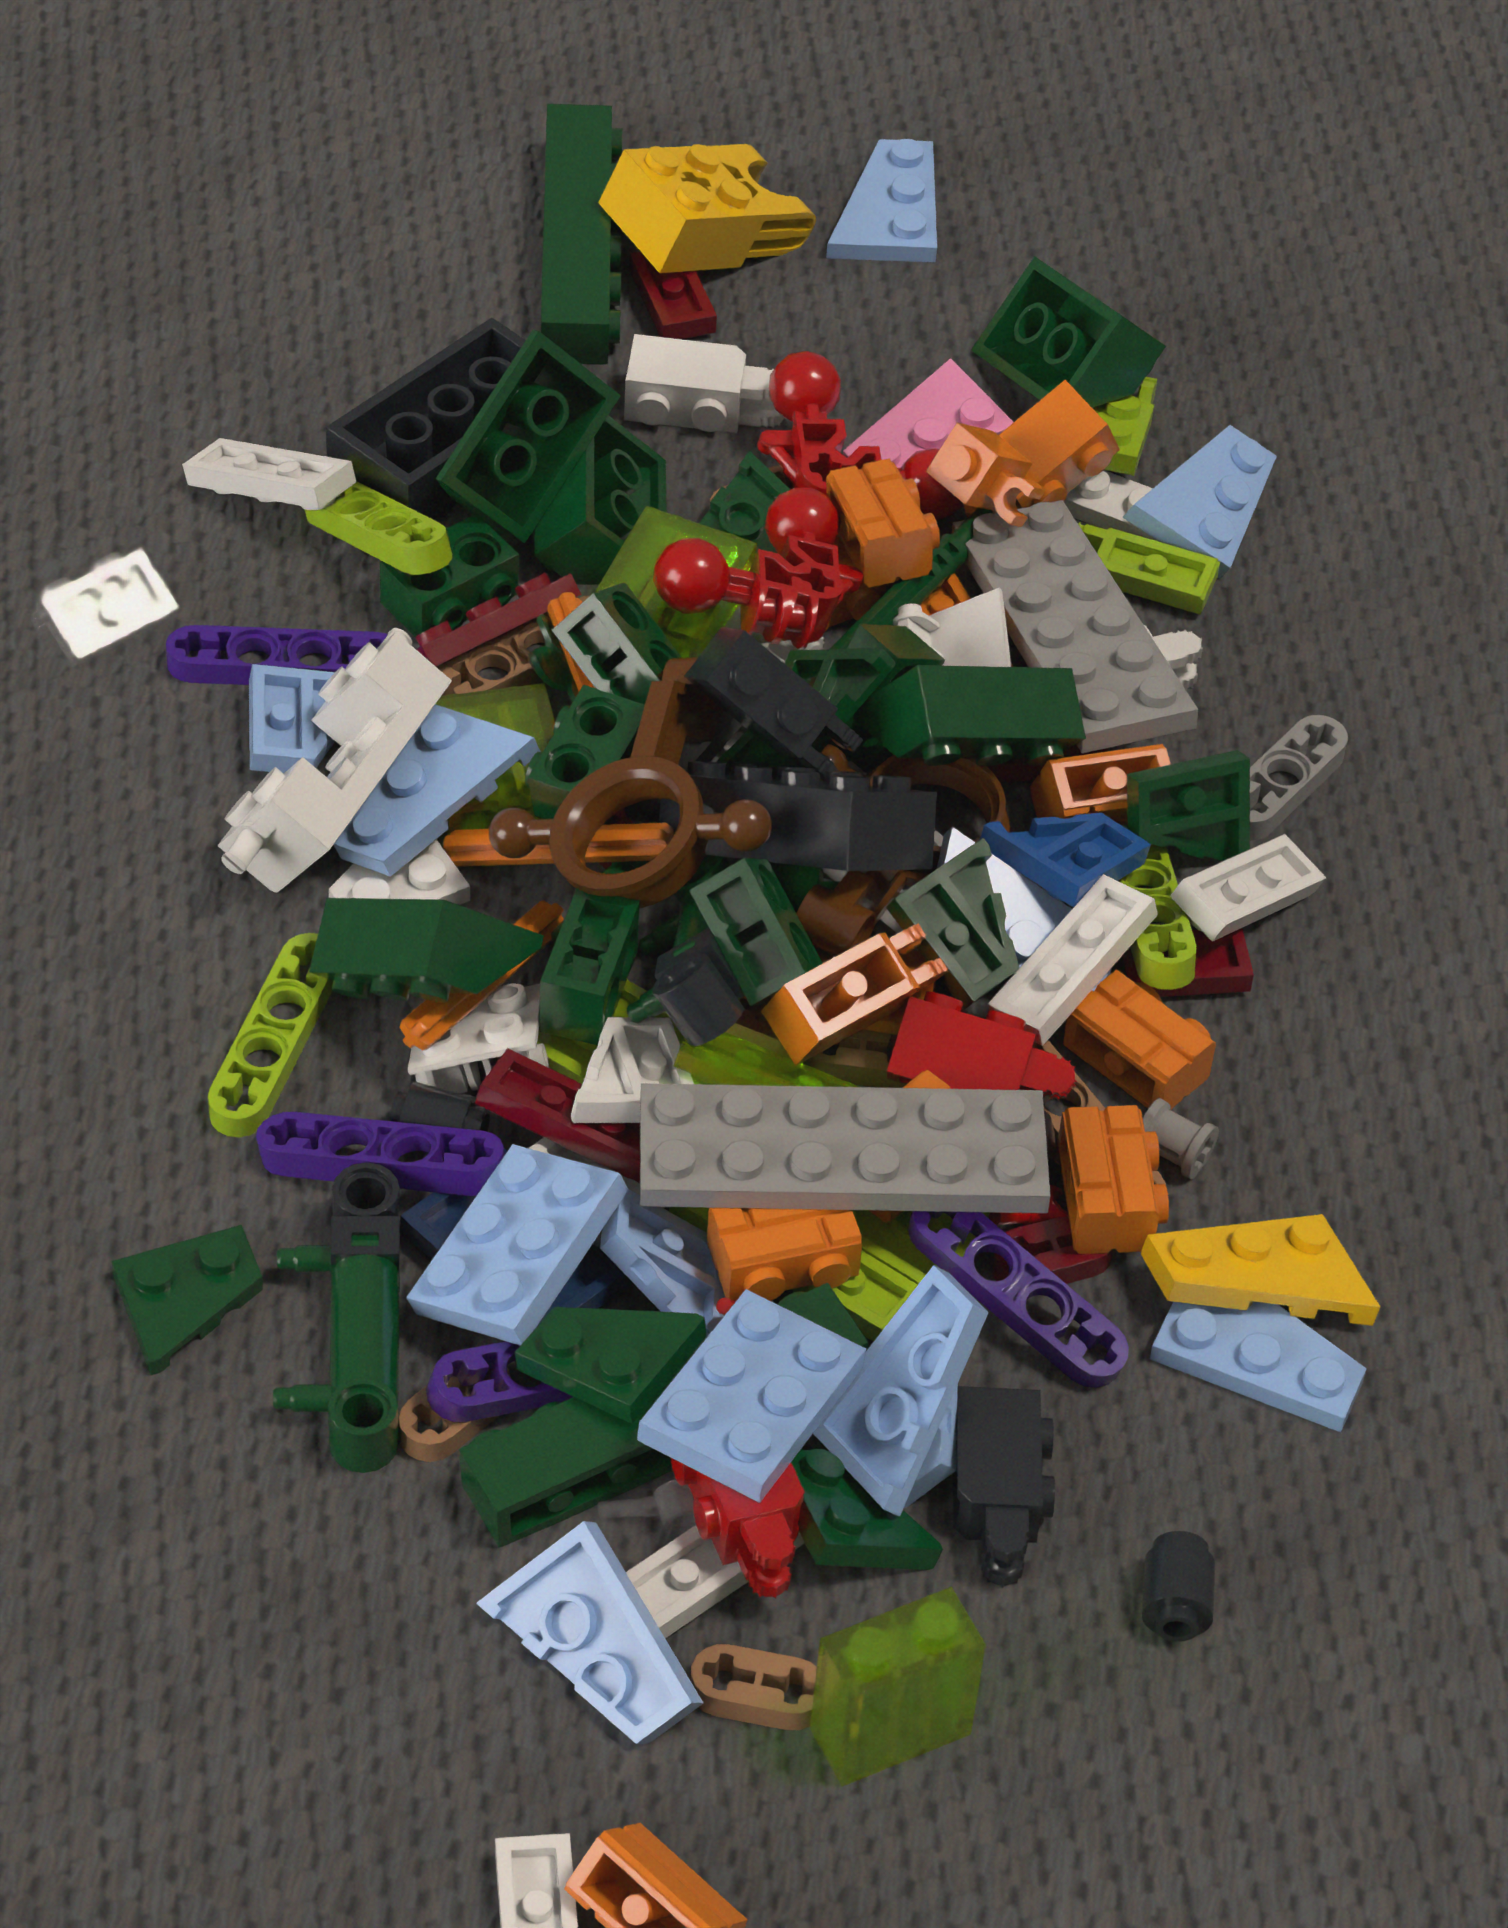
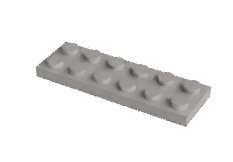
M1063 500L1041 502L1030 507L1017 509L1028 517L1022 527L1008 524L998 513L983 514L975 518L973 522L974 537L965 543L968 550V559L965 561V564L983 593L996 588L1002 589L1007 632L1028 667L1072 668L1086 736L1085 740L1076 744L1081 753L1197 728V706ZM963 520V521H958V522H953V523H952V533H953L965 520Z
M641 1083L640 1206L1048 1213L1050 1185L1043 1091Z

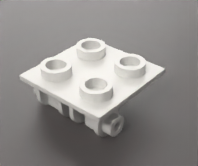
M1000 588L929 616L922 612L920 605L905 604L899 607L898 615L893 619V626H907L945 659L943 666L1011 667L1003 593Z
M521 984L500 986L429 1049L422 1051L416 1046L411 1048L408 1064L409 1075L415 1074L416 1082L459 1093L467 1092L469 1083L471 1090L476 1091L479 1090L481 1085L477 1061L482 1060L487 1076L497 1063L496 1057L499 1060L507 1048L548 1067L545 1046L543 1043L537 1044L540 1025V984L527 987Z

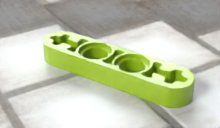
M357 481L335 497L336 500L332 505L320 510H305L307 521L310 524L404 573L411 575L431 573L445 567L452 560V551L444 525Z
M1151 844L1145 864L1119 879L1118 882L1155 899L1158 915L1152 922H1162L1165 924H1150L1130 946L1137 974L1141 981L1151 987L1172 990L1182 988L1190 984L1194 979L1196 942L1187 914L1170 897L1177 888L1178 883L1167 847ZM1139 886H1146V887H1153V888H1152V889H1147V888H1138V887H1139ZM1168 951V958H1164L1162 952Z
M317 933L299 934L289 939L283 946L209 1089L208 1108L211 1124L218 1132L226 1136L244 1137L257 1132L262 1122L269 1118L332 993L333 980L310 973L309 970L306 974V984L300 982V965H307L312 959L318 936ZM286 1002L297 1004L304 1010L298 1017L288 1020L278 1019L270 1013L274 1006ZM262 1049L271 1050L280 1056L276 1063L266 1067L253 1066L245 1058L250 1053ZM243 1084L249 1086V1105L242 1104L237 1111L228 1110L227 1106H235L243 1093Z

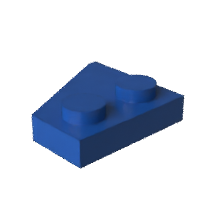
M1103 813L1079 814L1068 819L1058 817L1033 818L1029 831L1011 833L1004 828L1000 821L989 822L984 825L980 839L984 838L989 844L991 854L1044 888L1053 898L1066 902L1073 908L1103 874L1118 881L1144 865L1151 846L1150 843Z

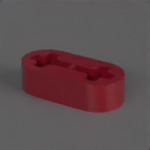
M1069 1216L1057 1217L1013 1228L1005 1232L1066 1284L1104 1273L1110 1266L1114 1249H1111L1109 1253L1078 1254L1073 1247ZM993 1253L991 1264L993 1278L996 1281L1004 1280L1009 1276L1008 1264L1002 1256Z

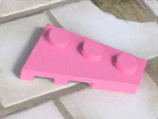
M950 358L843 450V455L848 458L859 446H879L881 459L890 458L897 468H901L902 464L916 451L929 448L940 449L956 423L992 430L999 435L1014 422Z

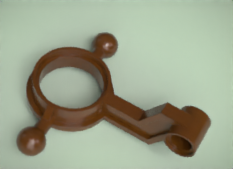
M698 657L671 658L667 661L663 670L662 681L651 682L631 757L605 765L585 777L563 800L554 819L536 820L532 814L521 808H507L500 811L492 819L489 826V840L496 852L504 857L516 859L531 853L536 845H549L554 864L562 876L576 889L578 888L591 895L621 896L640 901L639 908H644L670 897L692 878L705 857L709 840L724 839L730 847L743 852L753 851L763 846L770 837L772 830L771 817L763 805L753 800L744 799L730 804L723 813L703 814V801L698 787L690 775L678 765L684 742L713 741L720 713L726 712L684 677ZM649 799H670L680 805L679 824L673 838L666 848L650 862L634 870L617 874L599 873L586 867L585 855L593 836L610 817L634 803Z
M827 744L820 752L828 757L839 771L858 772L849 767L845 754L836 746ZM892 755L873 771L866 775L863 774V777L869 778V785H872L873 775L910 777L911 785L937 784L952 788L970 798L979 807L986 824L1000 821L1010 833L1003 788L994 773L987 766H978L975 759L960 758L953 763L945 765L927 766L924 764L923 758H897L895 755ZM980 837L973 841L976 843L977 841H979ZM934 846L932 869L867 871L866 874L860 871H847L833 891L820 884L814 885L805 896L796 913L813 946L836 957L868 940L874 926L886 912V907L897 897L905 885L912 887L937 869L942 846Z

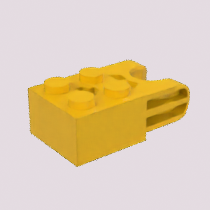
M694 144L681 147L653 146L651 148L624 149L598 202L659 273L737 268L742 266L745 258L784 255L800 248L808 239L816 223V216L801 199L794 196L776 194L758 184L761 173L768 163L754 147L748 144L713 146Z

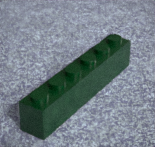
M547 104L541 333L580 364L608 365L609 344H620L621 310H609V306H620L621 272H610V269H621V236L610 235V232L621 233V228L598 202L617 163H611V161H618L622 154L623 129L612 128V106Z
M825 1283L808 1292H794L777 1304L866 1348L867 1351L868 1341L829 1283ZM706 1338L700 1342L633 1424L573 1397L564 1402H550L540 1407L532 1416L502 1430L492 1429L483 1432L474 1438L470 1444L459 1449L462 1486L499 1548L564 1521L673 1470L671 1457L637 1440L639 1422Z

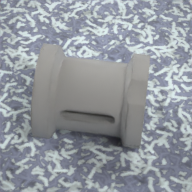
M1161 1098L1152 1103L1143 1117L1145 1132L1156 1131L1159 1156L1180 1166L1181 1175L1194 1179L1208 1161L1215 1147L1219 1134L1218 1127L1211 1123H1206L1203 1127L1172 1111L1171 1105Z

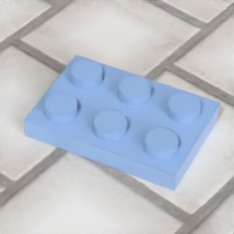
M512 1144L406 1297L414 1312L423 1317L521 1345L538 1326L628 1192L621 1174Z
M745 1289L640 1420L637 1440L760 1503L864 1366L866 1348Z

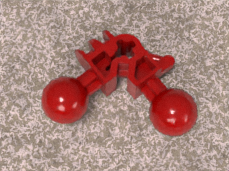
M810 351L788 354L776 365L770 374L769 397L775 410L789 421H793L792 430H764L758 439L757 448L761 453L771 455L784 468L782 473L788 478L790 489L811 487L826 494V476L829 475L831 470L855 465L859 470L862 469L865 463L882 459L879 446H859L848 458L840 453L847 437L844 419H827V415L834 410L840 400L841 379L834 364L822 355ZM929 448L916 451L902 464L901 468L897 469L904 480L912 478L915 481L919 492L920 510L922 513H932L936 521L950 518L963 506V503L926 472L940 450Z
M811 487L793 488L779 494L769 506L765 530L769 541L777 553L758 549L749 571L728 567L725 557L716 545L701 538H684L667 545L658 556L654 566L653 582L658 595L665 605L682 614L703 613L716 607L721 600L740 604L741 630H745L750 635L753 632L760 633L765 641L778 645L782 639L791 640L795 648L804 650L808 643L816 642L823 637L835 607L842 602L847 592H855L859 589L864 575L856 567L839 564L838 546L835 543L838 539L841 520L837 509L828 495Z

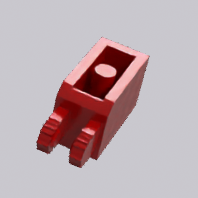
M926 991L924 1000L909 996L887 1068V1079L908 1084L922 1071L929 1070L948 1084L950 1089L1043 1091V1098L1048 1096L1050 1100L1057 1099V1101L1060 1098L1066 1099L1072 1088H1075L1076 1085L1074 1083H1077V1080H1075V1066L1070 1064L1071 1060L1066 1061L1064 1057L1058 1059L1056 1054L1033 1048L1036 1034L1024 1031L1025 1020L994 1010L988 1011L986 1019L961 1012L962 1001L936 992Z
M671 1458L673 1472L680 1486L688 1485L694 1497L693 1510L698 1532L703 1540L712 1539L722 1565L738 1562L745 1580L749 1581L748 1587H752L753 1593H758L759 1597H774L776 1599L785 1590L788 1591L791 1573L790 1567H787V1565L792 1563L796 1546H794V1541L798 1537L800 1508L805 1493L792 1463L788 1465L759 1503Z

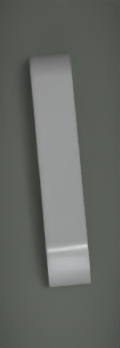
M1324 715L1307 716L1298 721L1250 767V809L1257 804L1259 796L1262 798L1260 812L1256 810L1250 811V841L1268 836L1342 764L1348 734L1340 722ZM1308 743L1314 746L1319 744L1311 751L1310 759L1306 757ZM1276 771H1285L1295 775L1300 782L1289 786L1280 785L1272 781L1268 775Z

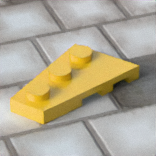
M1323 1214L1148 1234L1141 1251V1256L1167 1301L1246 1311L1253 1301L1287 1305L1290 1316L1315 1319L1317 1311L1320 1309L1348 1313L1350 1323L1369 1326L1374 1325L1380 1310L1379 1303Z

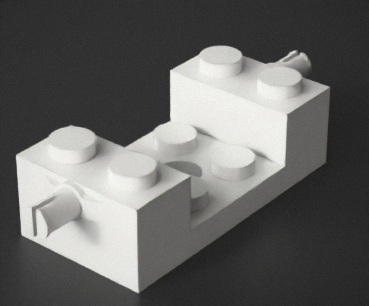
M399 628L391 629L378 648L368 642L355 655L346 669L341 666L319 691L318 695L325 702L311 721L341 746L325 766L331 772L328 777L302 757L284 774L276 767L272 769L253 793L247 791L228 812L225 820L232 827L218 844V847L225 852L221 859L230 871L242 874L247 870L269 890L278 893L331 849L452 682L450 678L411 646L412 639L405 631Z

